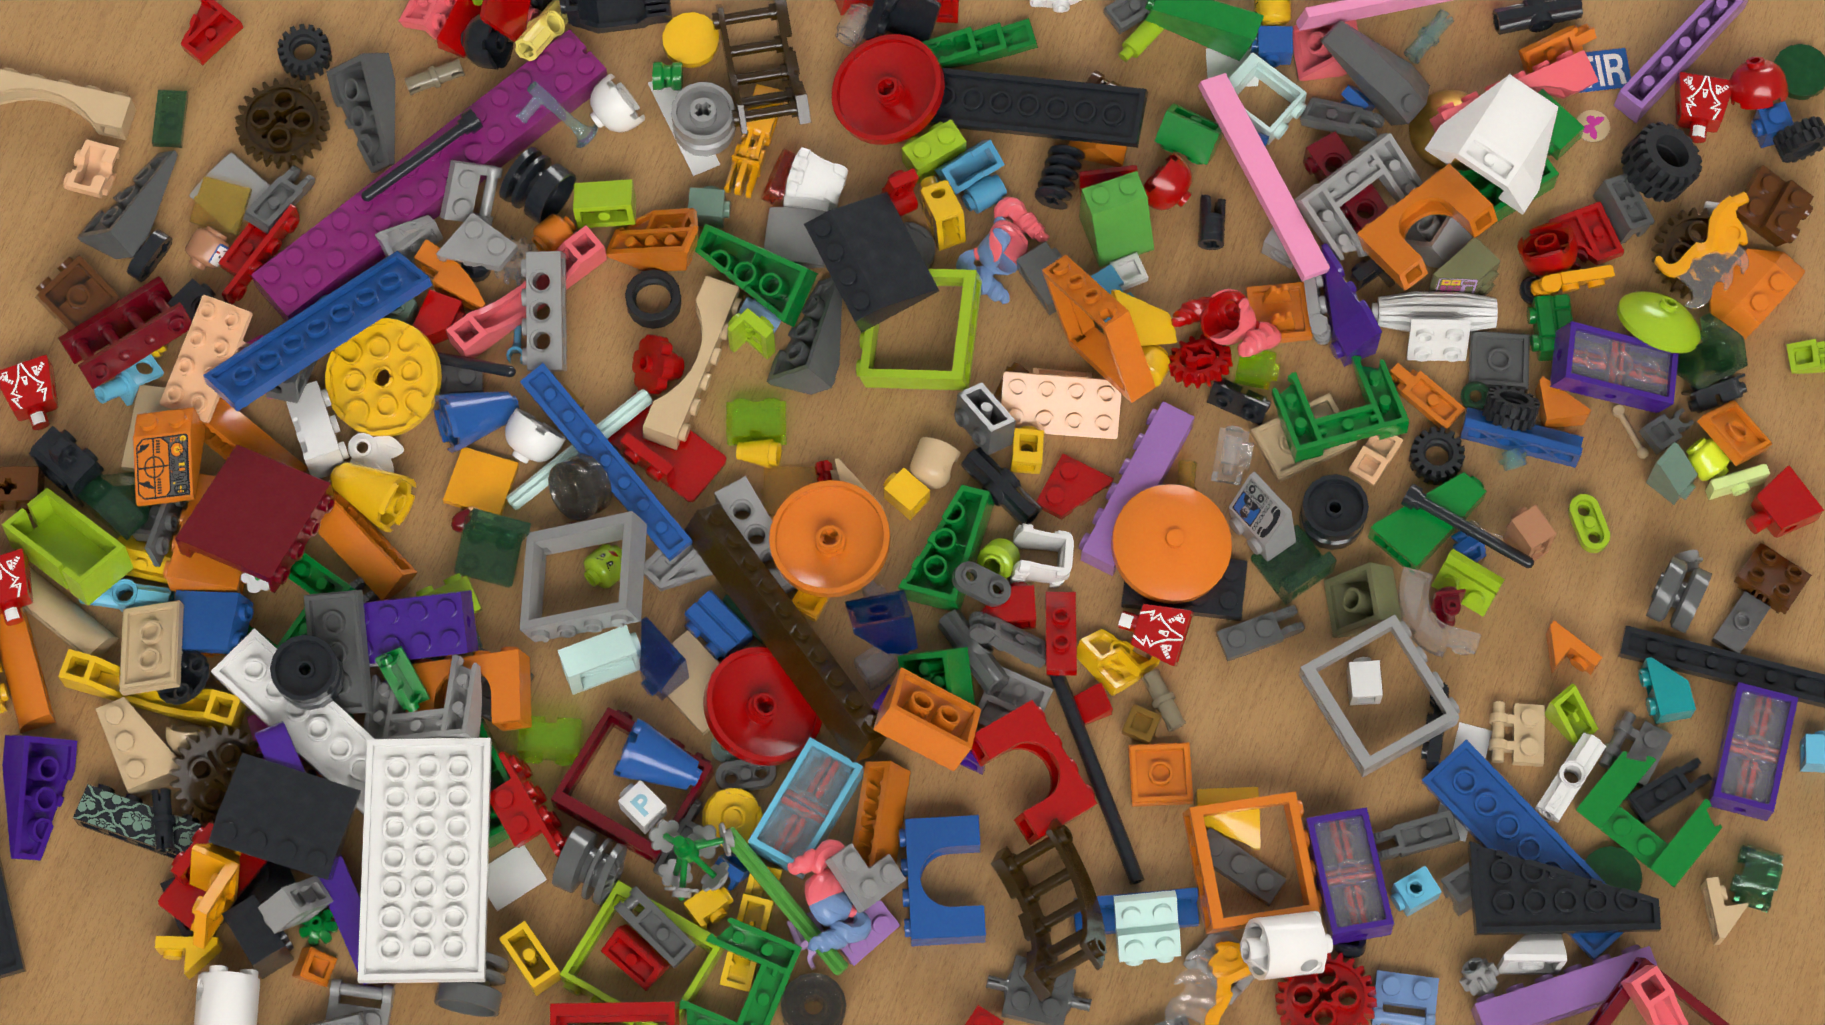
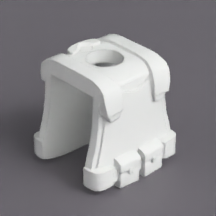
M801 147L794 158L787 179L783 207L809 208L823 211L837 208L839 197L847 180L848 169L843 165L826 161L811 152L810 149Z
M1023 523L1018 525L1013 535V543L1018 549L1058 552L1057 567L1020 560L1013 567L1010 582L1050 583L1049 587L1053 588L1061 586L1069 578L1072 569L1073 536L1069 532L1061 530L1054 533L1033 529L1032 524Z

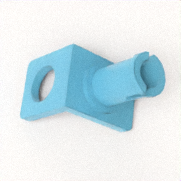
M150 354L116 375L113 380L94 389L95 396L102 404L120 396L124 403L130 406L133 404L139 386L162 377L164 371ZM141 362L147 363L151 366L152 373L142 374L137 370L136 365Z

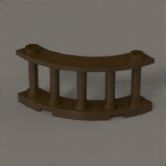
M773 0V3L768 4V7L724 14L722 4H717V12L712 13L714 30L720 29L726 68L735 110H732L734 127H740L742 134H747L746 122L791 115L792 118L797 117L800 125L811 123L807 93L803 82L799 80L800 70L796 51H793V47L788 46L787 37H792L787 1ZM768 18L771 21L776 20L779 35L774 36V39L730 46L726 25ZM775 50L776 53L782 52L784 64H780V67L735 74L733 57ZM788 80L789 87H785V91L741 98L738 88L739 85L763 81ZM787 102V104L744 111L747 108Z
M1057 818L1053 819L1047 828V838L1017 855L1015 853L1012 854L1008 846L996 853L991 862L1010 898L1015 899L1017 897L1023 913L1018 915L1024 938L1027 941H1031L1032 949L1027 952V964L1023 977L1040 1001L1051 996L1057 977L1088 960L1091 961L1096 970H1099L1103 966L1105 954L1107 953L1104 922L1094 887L1072 843L1073 837L1067 826L1061 825ZM1056 848L1066 868L1036 885L1030 884L1022 870L1023 865ZM1071 879L1077 899L1044 916L1038 903L1040 896ZM1081 911L1082 929L1052 945L1049 934L1051 927ZM1080 945L1081 950L1055 964L1059 955Z

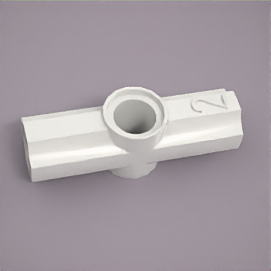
M1582 734L1535 808L1543 817L1549 821L1559 822L1606 748L1600 739L1592 734ZM1564 773H1574L1578 778V782H1568L1564 778Z

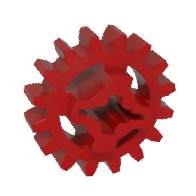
M1203 334L1197 340L1190 336V342L1187 343L1179 341L1180 348H1172V355L1168 356L1171 361L1168 364L1170 375L1174 376L1176 383L1183 381L1184 387H1188L1192 383L1195 384L1196 389H1199L1202 383L1210 387L1211 381L1221 382V374L1229 375V367H1233L1230 346L1217 344L1211 339H1206Z

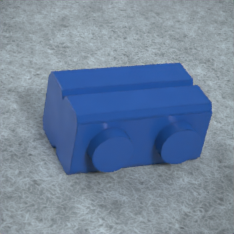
M712 590L706 592L698 602H695L684 613L685 621L687 622L684 625L685 628L695 638L701 636L708 643L705 645V648L715 659L721 657L724 660L732 653L742 650L753 639L752 631Z

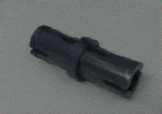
M160 788L161 793H158V789L151 791L154 814L151 818V825L155 829V852L166 853V849H168L170 853L175 851L173 825L176 824V818L172 815L171 789Z

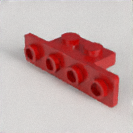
M290 204L268 234L253 224L248 223L218 262L219 266L234 276L222 292L224 301L231 305L235 301H240L247 291V286L253 279L251 275L265 265L270 256L276 255L286 235L295 231L300 221V215L296 206Z

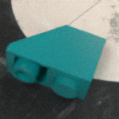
M1646 658L1641 669L1638 671L1641 686L1646 687L1647 690L1646 708L1649 716L1653 715L1655 724L1691 718L1696 707L1689 681L1654 658Z

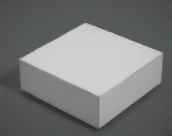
M1137 252L1110 262L1124 282V285L1120 286L1123 291L1148 281L1149 277Z

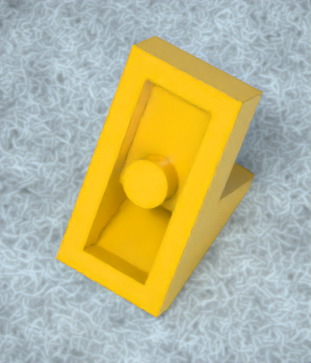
M156 936L155 949L160 955H163L164 959L180 960L182 956H185L184 974L188 979L194 977L223 949V944L218 937H212L205 949L193 945V937Z

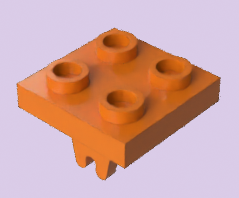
M1304 281L1246 287V298L1255 313L1256 320L1275 325L1282 334L1280 343L1312 339Z

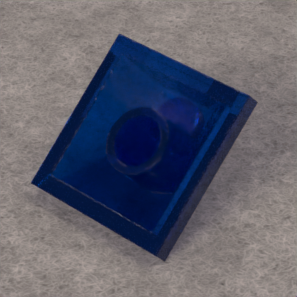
M904 590L845 601L852 630L856 636L888 655L894 653L905 654L910 650L918 649L913 615Z
M645 617L641 620L640 672L643 680L641 685L651 697L656 694L662 701L689 679L687 662L657 627Z

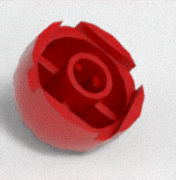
M1755 56L1748 58L1746 62L1734 70L1730 78L1731 104L1735 105V102L1740 103L1741 109L1758 110L1774 106V100L1781 97V102H1783L1789 95L1787 80L1782 68L1763 57Z
M1175 152L1165 159L1168 162L1165 167L1163 165L1161 167L1158 166L1143 185L1147 194L1148 205L1153 209L1169 210L1176 204L1182 207L1192 195L1188 191L1192 184V172L1187 163Z
M1551 222L1536 226L1529 230V237L1524 240L1522 236L1518 242L1517 249L1524 266L1531 273L1539 277L1568 271L1575 263L1579 250L1572 227L1568 225V228H1565L1561 222Z

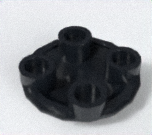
M182 650L180 687L157 690L159 697L167 704L180 705L198 696L209 678L210 665L207 658L199 651Z

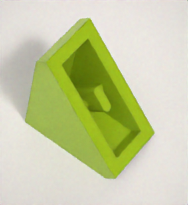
M1574 684L1568 686L1555 697L1545 711V717L1574 747L1583 733L1591 735L1598 730L1590 711Z

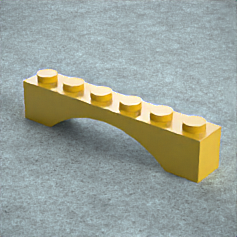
M68 649L58 675L66 688L112 701L125 697L134 707L208 728L213 726L216 730H220L221 725L227 726L228 733L234 727L240 729L247 706L236 695L214 689H202L198 696L180 705L167 704L159 697L157 691L123 696L119 692L120 666L97 656Z

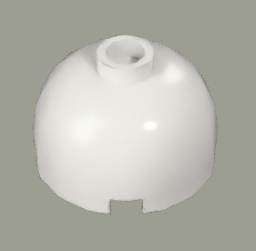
M608 74L594 87L591 93L590 105L594 112L590 116L599 128L606 126L610 131L627 132L645 120L644 114L640 117L635 111L640 109L638 103L621 82L615 85L611 81L615 78L614 75Z
M518 408L515 409L509 418L505 428L506 441L514 449L512 456L526 464L529 460L536 462L549 460L556 455L566 440L557 430L545 422L541 423L533 415Z

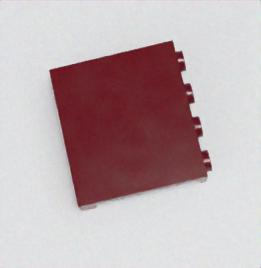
M236 445L175 539L180 554L189 558L195 552L268 582L270 591L276 593L279 586L285 584L288 580L290 569L295 561H299L302 558L305 545L310 537H314L317 534L324 515L330 513L333 509L335 497L331 483Z

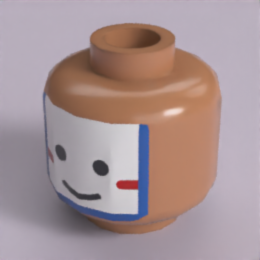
M208 225L205 229L197 228L185 247L186 253L191 256L189 263L203 271L206 266L212 269L218 268V262L229 249V245L226 242L228 237Z

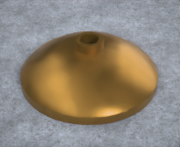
M1442 90L1428 95L1427 104L1409 123L1408 132L1411 145L1417 155L1429 165L1438 169H1443L1447 166V164L1424 150L1435 134L1429 119L1439 114L1437 109L1450 102H1453L1454 106L1461 104V98L1469 93L1459 90ZM1456 158L1451 162V165L1457 171L1469 169L1468 166Z

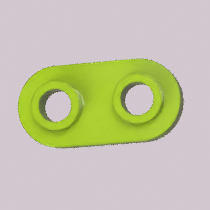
M1588 494L1577 495L1569 505V518L1581 547L1587 552L1599 553L1607 547L1610 540V531L1598 501L1593 496ZM1578 509H1585L1588 515H1580ZM1594 535L1598 538V542L1593 543L1588 537Z

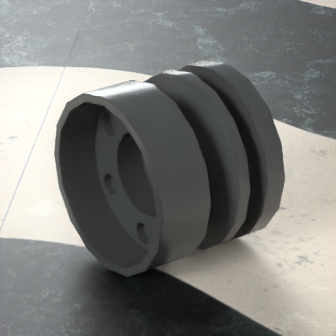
M577 826L571 832L560 853L553 873L552 884L557 888L573 893L583 883L582 898L588 900L593 895V903L602 906L617 881L621 878L627 846L618 843L613 848V840L608 838L597 849V833Z
M486 951L485 982H438L434 1000L435 1004L449 1011L478 1017L498 1016L503 995L500 991L490 986L505 984L506 977L501 973L508 971L509 962L500 956Z

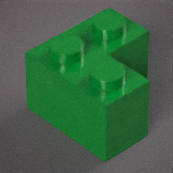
M968 647L922 651L897 656L899 669L902 667L975 705Z

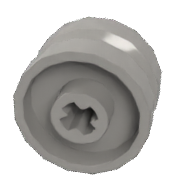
M697 82L686 86L678 92L672 102V127L676 142L685 151L695 156L708 157L719 154L731 144L736 131L732 118V110H735L732 97L724 88L714 83Z

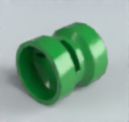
M653 62V90L671 88L674 91H681L683 89V63L673 62L671 65H665L663 62Z

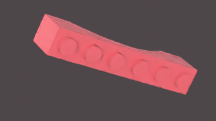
M1569 50L1556 57L1558 62L1550 65L1549 61L1546 60L1532 67L1534 72L1526 75L1525 71L1513 75V77L1537 93L1544 89L1549 95L1562 99L1599 82L1584 50L1576 54ZM1498 82L1487 86V87L1485 88V90L1488 91L1490 88H1492V87H1493L1494 85H1496ZM1477 91L1462 97V103L1457 106L1450 102L1437 109L1439 114L1429 119L1435 133L1441 124L1481 95H1478Z
M584 226L564 241L557 249V251H562L566 254V290L607 260L604 245L587 226ZM546 274L541 275L536 282L537 288L545 290L550 284V279ZM526 281L497 301L469 312L446 329L450 344L462 357L475 359L522 324V319L526 318V306H522L521 292L522 289H526ZM542 304L541 306H539L537 312L541 310L543 307H545L547 304Z
M1645 965L1621 982L1648 1025H1689L1678 1004L1673 989L1657 965Z

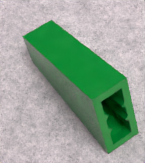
M1147 0L1145 9L1149 10L1145 21L1154 23L1159 27L1238 61L1242 59L1254 42L1264 15L1214 0Z
M1463 472L1426 493V498L1466 520L1481 504L1487 491L1479 479L1474 476L1469 477ZM1404 506L1376 522L1370 528L1368 538L1410 574L1414 575L1454 533L1456 528L1421 508L1419 510L1415 508L1410 510Z

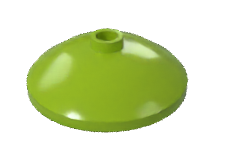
M1637 291L1623 296L1617 306V314L1624 327L1636 338L1654 348L1670 353H1688L1693 351L1701 340V331L1692 314L1681 303L1667 295Z

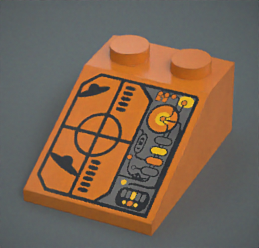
M194 407L137 414L133 445L135 493L138 507L195 500L206 429Z

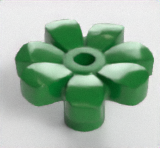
M326 909L323 913L319 912L309 921L301 923L305 925L299 929L301 938L309 937L308 943L311 946H318L320 939L324 944L332 941V936L329 932L336 933L338 931L336 921H331L333 919L332 912Z

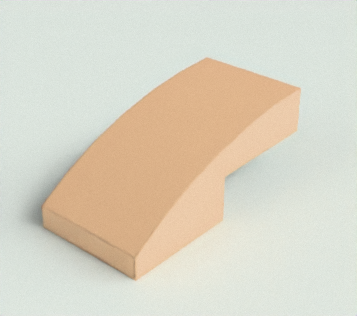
M1377 435L1370 437L1348 472L1375 486L1404 440L1398 436L1379 440Z

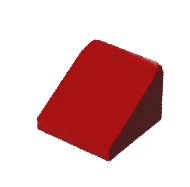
M1102 683L1095 684L1074 696L1085 725L1112 715L1113 709Z

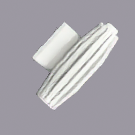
M1413 291L1378 297L1377 303H1372L1371 311L1379 327L1409 332L1407 360L1421 362L1466 361L1470 332L1496 328L1498 318L1496 298L1464 292Z

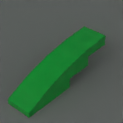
M1029 18L1006 26H1001L999 22L972 31L971 27H967L922 42L933 52L942 68H955L982 63L1038 48Z

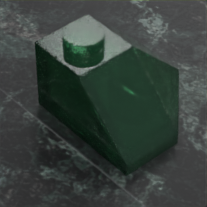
M135 472L98 475L77 496L95 518L126 540L149 518L150 509L147 506L138 507L136 504Z

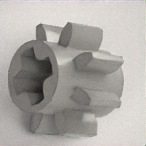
M1473 958L1463 965L1461 973L1464 977L1459 982L1466 992L1470 991L1473 996L1476 994L1484 996L1495 990L1498 983L1495 977L1500 973L1494 963H1489L1486 958L1483 960L1481 958Z

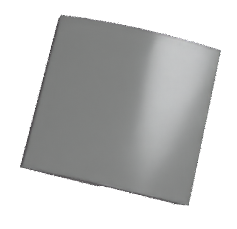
M231 152L201 180L189 196L226 229L235 233L245 220V211L268 189L270 184Z
M770 207L764 249L806 268H824L825 264L804 223L827 211L797 207Z
M1001 666L1009 676L1008 684L1001 691L993 695H988L986 692L983 693L978 705L981 708L978 723L987 726L1032 699L1036 706L1041 707L1044 711L1054 689Z

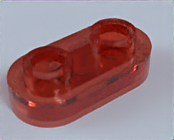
M785 148L782 150L774 164L761 200L774 204L776 200L780 202L783 199L786 190L784 183L787 176H789L795 153Z

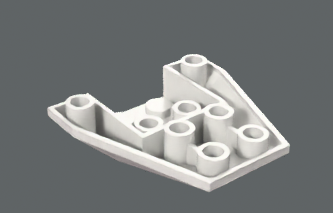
M1509 74L1441 124L1424 150L1447 165L1451 164L1454 158H1456L1501 188L1503 192L1498 199L1523 215L1540 188L1558 106Z

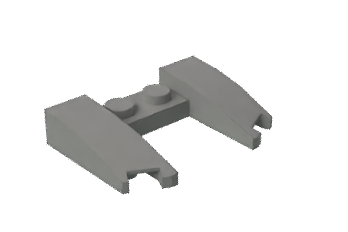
M1391 133L1380 134L1360 149L1358 155L1322 182L1314 184L1294 199L1305 220L1324 244H1328L1338 260H1344L1342 253L1357 251L1358 257L1368 255L1362 249L1358 235L1339 208L1377 178H1379L1397 203L1406 197L1412 189L1423 184Z
M452 655L444 708L404 713L387 680L381 682L380 678L375 674L372 676L371 681L374 711L366 712L364 729L374 739L479 738L482 709L481 666L474 662L471 669L462 666L464 659L461 656Z

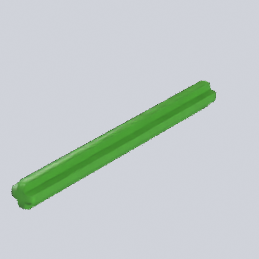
M734 827L729 828L735 836V847L730 848L807 942L809 943L812 937L822 933ZM831 948L824 953H821L819 949L815 950L835 975L842 974L848 968V963L837 950Z

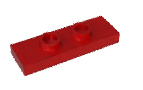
M1046 592V675L1077 676L1076 592Z

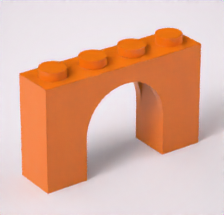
M1450 163L1443 169L1436 171L1431 178L1419 187L1412 189L1406 197L1395 205L1390 206L1385 213L1373 222L1366 224L1357 233L1362 249L1404 291L1428 274L1422 256L1405 241L1408 230L1416 221L1429 215H1446L1455 219L1474 238L1498 221L1493 204Z
M199 473L195 500H189L187 509H182L180 514L179 526L181 529L216 476ZM174 535L171 545L173 555L171 561H166L163 571V577L167 579L170 591L233 592L243 595L246 583L241 580V575L244 572L197 552L191 558L180 554L175 539L177 535Z
M503 647L501 652L494 653L475 651L472 653V656L462 657L464 659L462 666L471 669L474 662L481 666V677L486 678L490 685L492 724L502 731L532 727L530 657L518 647ZM447 655L444 657V660L438 661L419 659L416 661V664H412L431 697L429 700L420 703V707L416 711L444 708L452 655Z

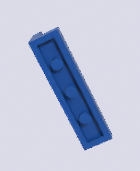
M1467 408L1460 434L1461 439L1576 468L1583 449L1581 446L1584 437L1539 425H1534V428L1532 427L1531 430L1526 429V431H1521L1519 428H1517V431H1513L1510 427L1504 429L1500 424L1496 426L1492 424L1493 421H1487L1486 417H1483L1481 410Z
M1198 887L1173 889L1177 895L1179 928L1199 926L1197 907ZM1161 891L1097 896L1103 917L1105 934H1116L1113 896ZM1081 911L1074 914L1075 932L1082 929Z

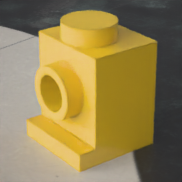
M1033 426L1015 428L1012 443L1011 472L1040 474L1043 459L1044 430H1037ZM1024 448H1027V449H1030L1031 452H1030V451H1021V450L1024 449Z
M723 886L713 891L710 889L705 892L702 889L699 893L685 901L684 907L693 922L708 931L707 924L709 922L715 924L727 915L726 910L729 909V904L734 902V900Z

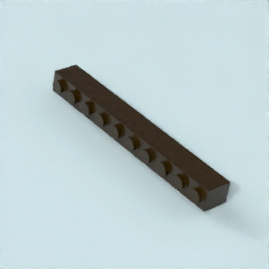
M716 504L697 510L684 529L693 541L691 544L852 763L874 756L887 739L881 733L873 730L877 718L876 713L721 505Z

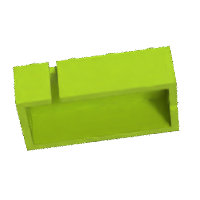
M46 488L27 504L36 525L35 529H33L28 514L23 508L2 524L10 546L14 550L22 548L31 563L65 589L69 588L74 596L88 606L133 569L125 545L49 488Z

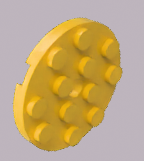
M381 318L370 327L350 338L347 342L338 346L335 351L331 352L325 371V387L331 401V406L337 416L354 430L375 437L397 436L419 425L433 409L436 403L435 396L439 395L442 380L440 360L431 341L414 326L391 318ZM382 370H387L391 377L387 384L380 386L377 382L378 373Z

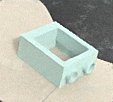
M1252 52L1229 78L1237 95L1254 77H1257L1291 103L1271 127L1246 110L1256 131L1269 136L1267 142L1269 145L1275 138L1279 140L1285 134L1289 127L1287 124L1293 117L1298 119L1307 107L1305 104L1307 92Z
M627 625L557 650L572 695L641 670L639 660L643 658L642 648L636 632L630 634Z

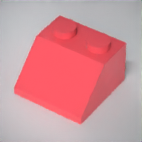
M1356 20L1345 22L1358 31ZM1335 24L1299 31L1297 25L1293 26V51L1300 81L1339 77L1347 74L1320 41Z

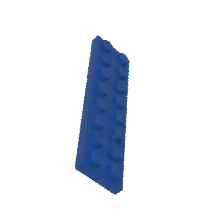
M396 251L203 375L205 382L238 412L431 287L430 277L400 252Z
M1467 739L1422 779L1421 783L1447 810H1451L1452 815L1483 847L1493 848L1494 850L1498 849L1508 852L1509 855L1525 860L1531 859L1567 870L1587 879L1593 878L1603 881ZM1625 932L1569 933L1568 935L1594 960Z

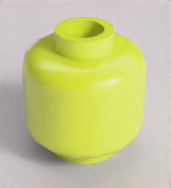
M1702 437L1687 449V458L1697 472L1699 480L1708 481L1724 476L1729 472L1726 466L1729 464L1730 459L1712 438L1706 439Z

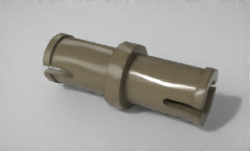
M459 59L435 68L430 66L427 71L409 78L406 77L404 80L412 96L434 86L437 89L441 87L442 83L461 76L463 77L465 74Z
M1159 669L1153 670L1141 677L1153 699L1152 705L1154 709L1158 708L1168 731H1174L1186 724L1174 702L1176 697L1173 692H1169Z

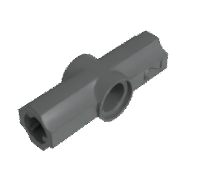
M954 609L945 614L939 620L938 628L953 648L968 647L971 673L988 695L1001 691L1008 684L1009 676L992 655L993 646L989 643L980 644L970 638V624L960 610Z

